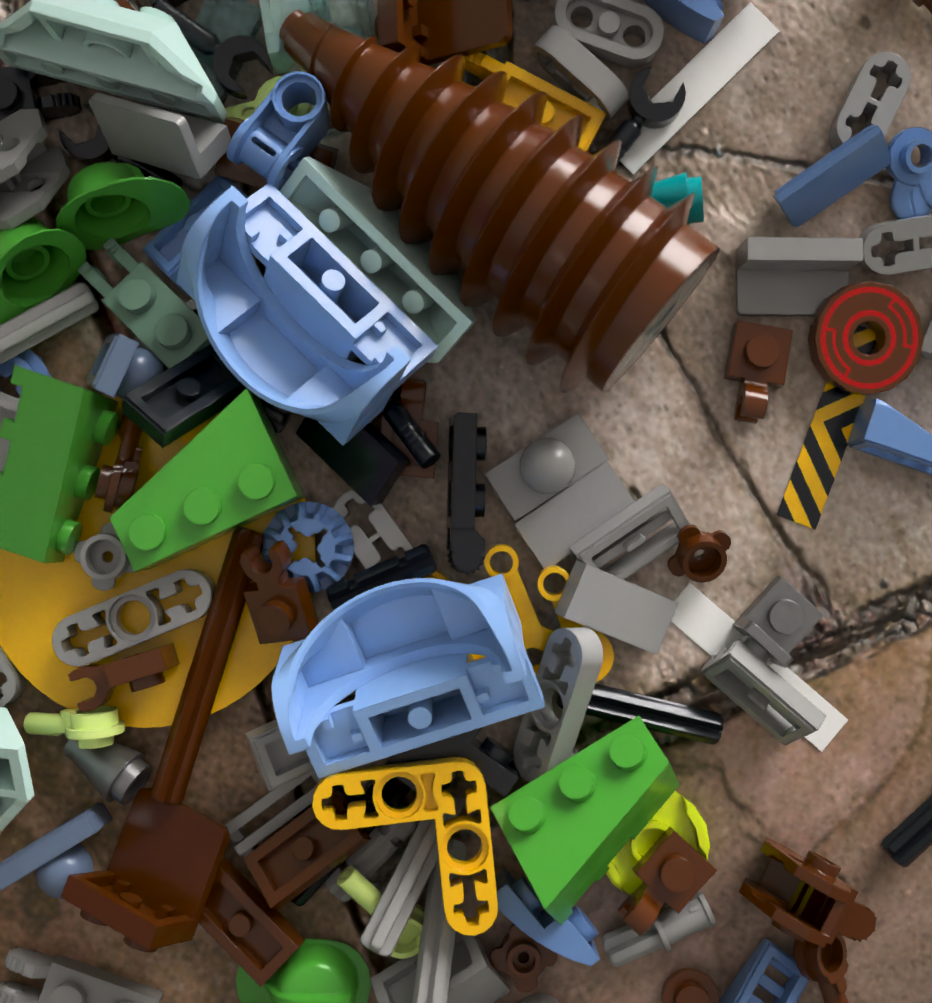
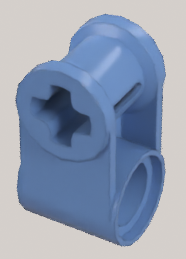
M294 71L281 77L255 112L238 127L228 145L227 158L236 165L246 164L267 179V184L270 183L280 191L303 157H308L330 128V114L322 83L315 76L307 72ZM300 103H309L315 106L309 114L303 116H294L289 113L291 108Z

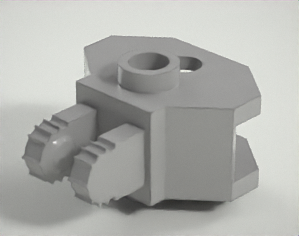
M20 109L0 121V230L14 229L45 210L71 174L67 155L62 147H45L43 141L48 136L44 118L38 109Z

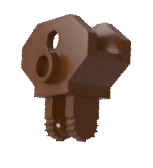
M765 838L760 851L772 859L760 882L758 883L745 877L739 893L773 919L772 924L777 929L800 942L806 940L824 948L826 943L832 945L837 934L854 941L858 940L861 942L862 940H867L875 931L877 918L874 916L875 913L868 907L855 901L858 891L837 877L841 868L813 851L809 850L806 857H803L788 847L770 838Z

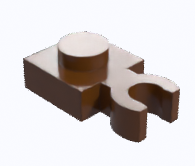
M284 540L277 541L268 550L272 564L265 562L261 558L257 544L250 545L241 554L240 562L245 574L255 581L243 593L259 643L267 644L305 639L319 623L305 577L289 578L287 568L291 562V552Z

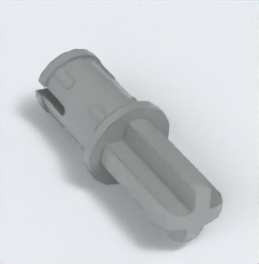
M699 890L679 914L670 906L661 908L654 923L641 936L631 927L625 925L605 934L602 937V945L610 963L614 967H620L663 947L666 953L672 951L671 944L707 928H712L717 923L704 894Z

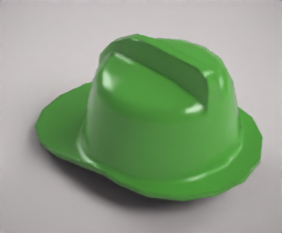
M110 161L94 163L82 168L73 175L67 187V204L61 208L56 217V229L74 233L83 242L87 250L105 249L103 245L111 237L121 245L138 236L163 229L181 221L189 212L190 198L186 191L175 183L156 177H145L139 168L129 163Z
M35 217L28 219L14 229L0 230V324L60 293L74 283L80 275L77 269L85 263L87 257L83 242L74 233L62 229H49L42 221Z
M305 938L301 946L261 987L240 965L235 979L237 994L241 1003H367L372 986L369 967L360 952L345 942Z

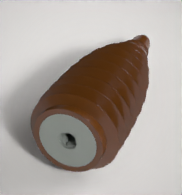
M301 10L292 12L283 22L279 38L284 42L285 51L303 72L315 76L322 83L326 100L330 105V120L334 128L340 132L351 133L349 160L353 169L358 173L364 174L374 172L371 194L375 206L385 212L401 209L399 234L404 243L420 244L432 240L429 252V268L433 275L454 274L465 269L460 289V298L464 306L476 307L494 298L498 300L493 319V332L498 337L507 336L526 326L532 331L526 353L527 364H540L557 354L566 361L560 384L561 393H568L588 382L594 384L602 392L610 389L632 367L668 325L701 282L719 254L720 248L687 224L695 192L670 207H665L651 197L658 166H654L631 181L615 172L622 144L620 139L592 155L578 147L585 121L583 115H577L557 130L541 124L547 101L545 92L541 91L533 94L518 107H513L503 103L508 80L507 73L504 71L496 72L488 76L476 87L464 83L466 59L463 55L457 54L452 56L438 68H434L420 63L421 47L418 44L410 45L401 53L378 45L377 36L375 35L367 39L338 27L336 22L330 23L312 12L304 13Z

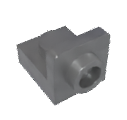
M776 576L732 625L744 636L740 641L766 664L771 660L774 664L786 668L794 660L789 653L818 623L824 614L785 578Z

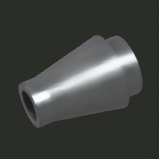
M69 739L63 750V755L78 767L107 802L116 800L121 805L128 804L135 798L137 791L144 787L152 772V767L144 762L145 755L116 742L103 748L81 749L78 747V740Z

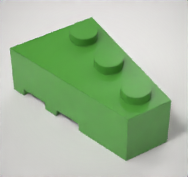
M14 365L11 383L21 386L22 390L15 420L8 417L4 418L0 430V437L10 440L7 459L3 471H0V548L42 563L63 562L65 555H70L79 542L82 524L77 522L84 500H90L96 491L101 472L100 468L96 467L103 445H110L116 435L119 425V414L115 412L118 401Z
M246 388L109 518L134 572L157 567L232 532L237 527L245 526L306 496L260 398Z
M638 715L490 808L543 908L562 926L574 912L571 908L594 881H600L610 869L607 865L630 838L634 840L679 787L680 783L668 759Z

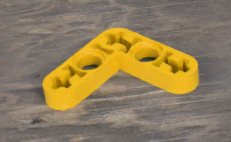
M464 757L430 759L354 768L323 777L319 780L314 790L312 807L315 817L322 825L330 829L347 830L434 819L442 901L447 922L455 931L470 936L484 933L493 925L497 917L498 900L487 793L483 775L474 762ZM462 771L465 780L474 781V787L465 789L464 799L467 813L478 809V817L459 815L443 821L444 813L456 815L451 791H441L443 784L451 782L452 772ZM395 777H405L411 780L416 787V797L413 802L402 809L390 807L382 797V789L385 783ZM374 780L372 799L376 812H365L366 800L348 803L347 813L342 815L336 814L334 805H324L323 799L331 797L333 786L344 785L346 795L365 794V787L362 781ZM462 829L475 832L481 839L478 853L472 859L466 861L453 858L447 850L450 837L456 831ZM485 869L484 876L474 874ZM450 873L466 876L472 874L473 887L479 901H486V904L477 906L475 917L466 918L462 908H454V905L463 902L464 891L461 876L449 880Z

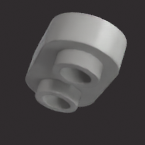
M558 0L555 6L553 25L565 29L594 56L625 67L637 68L651 62L657 55L664 38V26L660 16L652 8L632 0ZM582 15L587 17L591 24L586 28H578L572 23L571 19ZM628 34H635L642 40V45L631 47L625 43L623 37Z

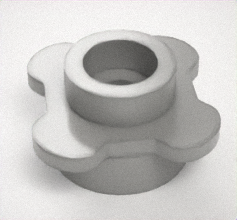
M112 523L103 525L100 534L90 537L87 541L78 542L74 548L75 560L81 564L85 573L92 577V585L98 590H111L115 587L118 578L127 572L134 573ZM107 551L113 554L111 562L104 560V553Z

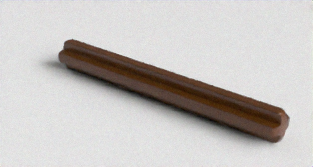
M237 527L233 531L212 602L150 792L151 798L157 802L177 806L184 798L246 603L243 592L253 581L243 571L240 557L252 544H257L261 555L264 536L258 531L245 527Z

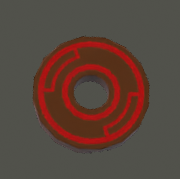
M873 281L844 286L829 295L818 307L817 311L819 312L815 316L814 324L810 325L808 345L811 361L821 377L832 386L839 387L843 391H847V393L857 395H870L889 391L907 379L919 361L924 339L920 316L909 298L891 285ZM862 323L869 325L876 335L875 347L869 354L861 353L854 345V332Z

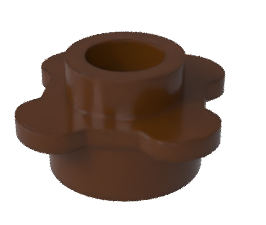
M686 525L677 533L679 544L676 553L667 562L670 572L677 577L686 574L692 581L700 583L712 581L720 576L727 564V554L725 551L731 546V539L728 534L722 530H717L713 533L700 531L696 525ZM697 550H704L700 556H694Z
M512 924L509 928V933L503 938L501 946L494 948L490 952L489 961L497 972H505L515 980V986L519 991L530 992L537 987V978L542 971L556 963L558 954L536 942L515 924ZM521 952H526L529 958L527 961L522 962L518 959V955Z

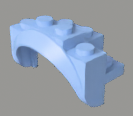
M270 183L247 199L232 186L200 215L184 240L176 283L195 300L205 333L222 362L245 387L258 397L283 410L317 420L342 446L383 411L393 391L431 359L439 347ZM253 255L266 266L264 277L259 271ZM359 357L365 364L356 363L353 360Z
M503 573L471 584L433 578H414L394 581L365 591L332 611L305 639L284 645L272 679L274 711L288 753L291 755L306 750L318 779L545 707L541 688L524 646L522 623ZM472 654L486 657L474 661ZM356 690L354 700L336 705Z

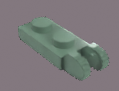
M112 237L103 247L107 250V255L118 266H123L129 272L115 288L107 282V277L96 266L85 262L77 269L104 297L101 301L168 368L211 345L200 317L143 261L139 264Z

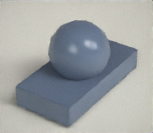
M111 333L106 336L86 381H88L87 384L92 388L111 397L117 395L122 399L125 397V394L166 371V366L151 350L138 347V342L121 334Z
M98 802L0 862V891L36 870L35 877L38 887L48 897L63 900L61 895L69 875L93 872L94 870L91 854L78 843L95 834L113 820L104 803L99 804Z

